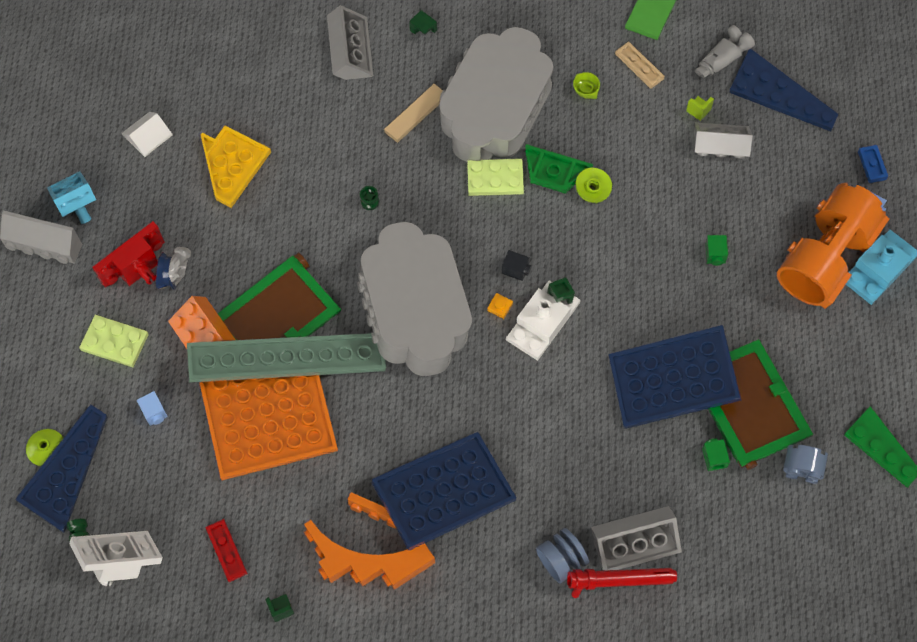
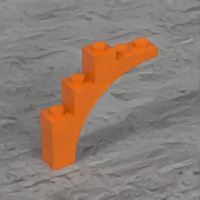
M312 520L304 524L306 528L305 536L309 542H315L317 547L314 549L320 559H322L319 561L321 568L318 571L323 579L326 580L328 578L330 583L352 570L350 575L355 583L360 582L364 586L384 573L381 577L387 586L391 585L395 590L435 564V558L425 543L410 551L407 549L393 554H362L332 542L320 532Z

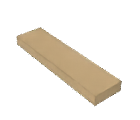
M433 84L384 129V132L398 143L440 104V96L443 90Z

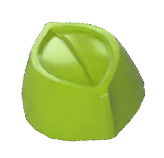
M583 72L576 74L573 87L579 96L586 99H597L600 81L596 75Z

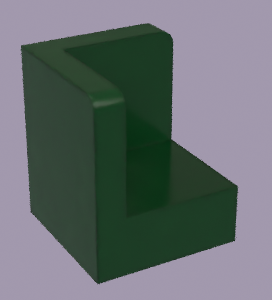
M422 10L409 21L410 31L414 34L419 31L426 34L430 30L434 33L437 32V21Z
M565 277L549 283L547 294L553 296L557 303L566 299L567 303L571 304L575 292Z
M287 594L270 600L269 597L265 599L275 622L294 615Z

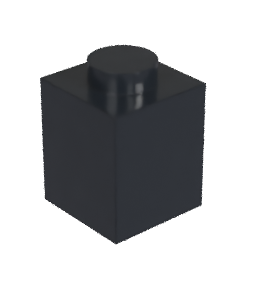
M508 250L502 264L501 274L523 281L524 276L529 275L532 265H529L530 257Z

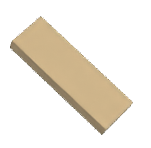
M627 42L615 51V55L650 89L664 80L665 76L630 42Z

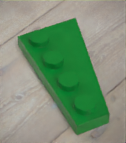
M870 406L844 436L908 488L917 478V465Z

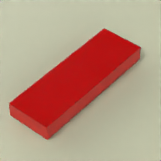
M222 519L205 527L228 582L248 574L225 520Z

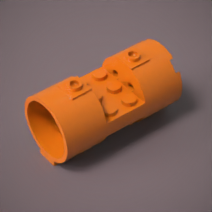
M847 183L837 185L826 201L823 199L816 207L818 209L815 215L816 224L823 233L820 239L817 241L801 238L797 243L793 241L788 247L787 251L789 253L777 271V279L781 286L789 294L804 303L821 306L824 309L833 304L852 275L848 272L847 264L840 256L845 248L859 249L865 252L872 246L890 219L886 216V211L882 210V202L878 197L859 185H856V187L848 186Z

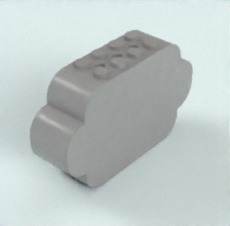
M513 27L505 30L500 36L491 33L482 34L472 42L470 48H466L463 55L464 59L457 64L455 75L450 77L447 89L443 90L440 96L441 129L445 135L452 138V149L459 159L468 162L467 160H490L493 155L500 158H508L520 151L552 89L550 77L553 73V63L549 56L540 52L541 42L535 33L523 28Z
M409 222L390 224L380 232L378 244L368 247L363 252L360 273H358L359 293L363 292L362 304L364 310L367 309L369 314L367 315L368 326H372L373 329L371 333L372 341L374 344L377 343L380 355L388 362L395 364L406 362L407 367L413 373L420 376L439 374L448 368L451 362V353L459 351L465 346L468 340V331L472 324V315L448 241L439 235H423L419 227Z

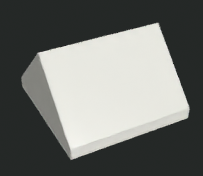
M148 112L126 129L122 135L146 157L169 139L172 133L157 113Z

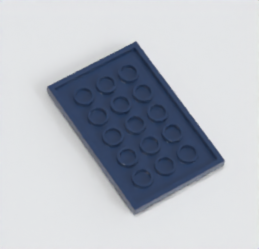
M723 325L609 354L625 429L741 401Z
M478 432L372 479L371 482L409 551L516 501L517 498Z

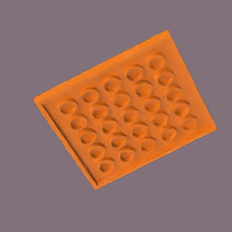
M319 375L199 382L221 480L338 451Z

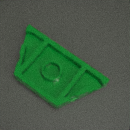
M526 144L525 146L529 178L532 184L566 193L576 185V179L580 172L587 168H593L591 163Z

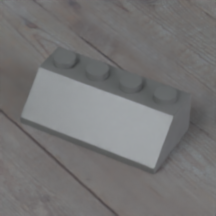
M340 5L327 15L332 73L345 80L372 77L374 75L367 17Z
M4 210L2 212L0 239L7 249L12 251L16 249L22 250L28 255L37 254L48 260L50 258L57 259V261L63 264L68 262L75 264L83 244L74 228Z
M669 506L591 527L594 545L602 570H619L682 552L676 516Z

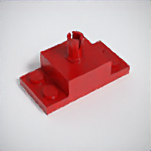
M152 221L92 267L105 288L116 283L119 277L128 286H131L141 277L148 285L152 284L150 278L153 281L156 280V275L151 271L158 263L154 251L159 250L165 243L158 226Z

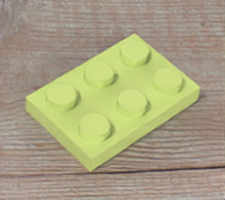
M522 159L467 160L469 196L524 194Z
M95 315L79 348L81 351L134 367L149 334L145 330Z

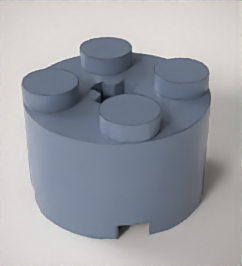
M789 445L783 471L786 472L785 477L797 479L798 476L804 477L806 482L817 484L818 480L824 478L828 453L825 452L823 455L821 454V449L811 446L798 445L797 449L793 448V445Z

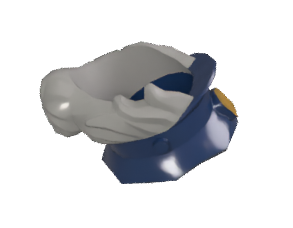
M176 247L172 257L167 256L164 252L161 253L156 269V288L162 289L171 286L173 290L176 289V285L185 276L187 262L191 257V251L188 248Z

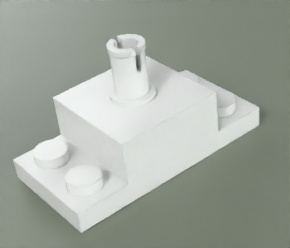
M548 281L542 290L538 288L518 315L517 324L506 337V341L537 361L580 304V299L575 296L571 304H568L566 299L557 303L553 296L547 294L549 283H552L551 281Z
M148 531L71 537L69 543L82 570L94 571L98 581L104 586L112 585L115 580L138 578L141 566L161 564L163 558Z

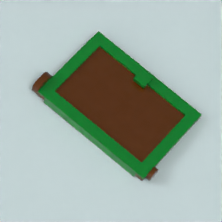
M298 252L225 307L218 315L236 340L309 337L337 315L341 309L309 274L307 269L310 266L306 259Z
M759 339L730 352L741 401L708 408L735 460L741 468L746 467L747 470L758 465L756 461L813 436L810 427Z

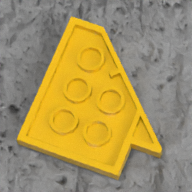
M224 126L215 139L204 133H201V139L215 198L217 201L232 208L270 155L271 149Z

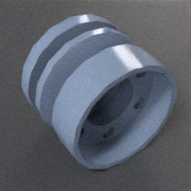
M567 528L561 529L560 535H553L555 545L546 540L535 549L544 567L554 580L560 584L567 580V573L571 572L569 566L573 569H581L580 565L585 567L589 564L588 556L582 544Z

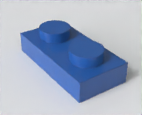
M873 145L859 148L858 154L868 182L873 183L887 180L888 174L878 146Z

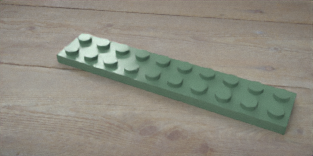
M371 333L187 343L189 382L380 372L386 370L385 359L380 355L377 343H373Z

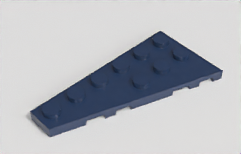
M752 49L748 50L729 93L831 132L838 113Z
M90 404L15 499L63 533L66 531L67 522L70 520L105 426L107 415Z

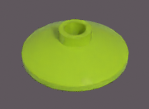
M587 168L580 172L576 179V190L585 201L591 203L602 202L609 197L612 191L611 179L601 169ZM589 186H594L595 190H592Z
M53 429L37 431L30 437L26 445L28 459L33 464L42 466L63 440V436ZM43 443H47L45 448H41Z

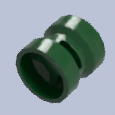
M365 186L361 189L360 199L362 207L366 210L376 209L379 205L377 189L373 186Z
M80 518L67 522V530L70 531L69 543L71 537L90 536L86 531L88 527L86 519Z

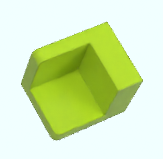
M699 96L695 100L691 98L688 101L686 111L701 121L712 109L714 98L710 97L707 101Z

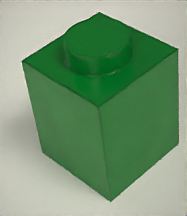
M708 235L705 243L707 264L715 266L725 264L728 257L727 235Z
M714 438L707 440L702 448L707 470L713 471L727 468L730 460L724 439L718 440Z

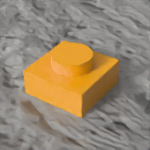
M496 293L487 311L504 319L513 305V301Z

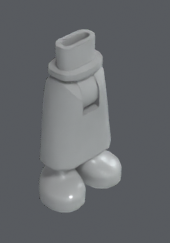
M735 25L728 28L729 40L723 38L699 63V67L695 70L696 74L706 78L708 75H713L714 72H719L742 56L743 51H747L755 45L752 36L747 32L742 34Z

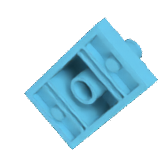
M80 171L47 187L62 217L75 211L81 224L92 219L85 205L95 201L96 198Z
M889 230L884 236L881 235L858 259L855 266L849 271L852 275L846 285L872 305L915 260L917 250L892 230Z

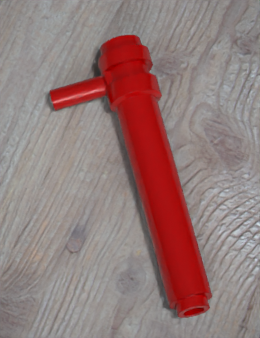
M672 568L599 571L594 569H585L584 571L574 569L572 572L567 573V585L570 589L573 588L571 593L573 598H578L583 589L594 590L596 587L668 585L677 581V572Z

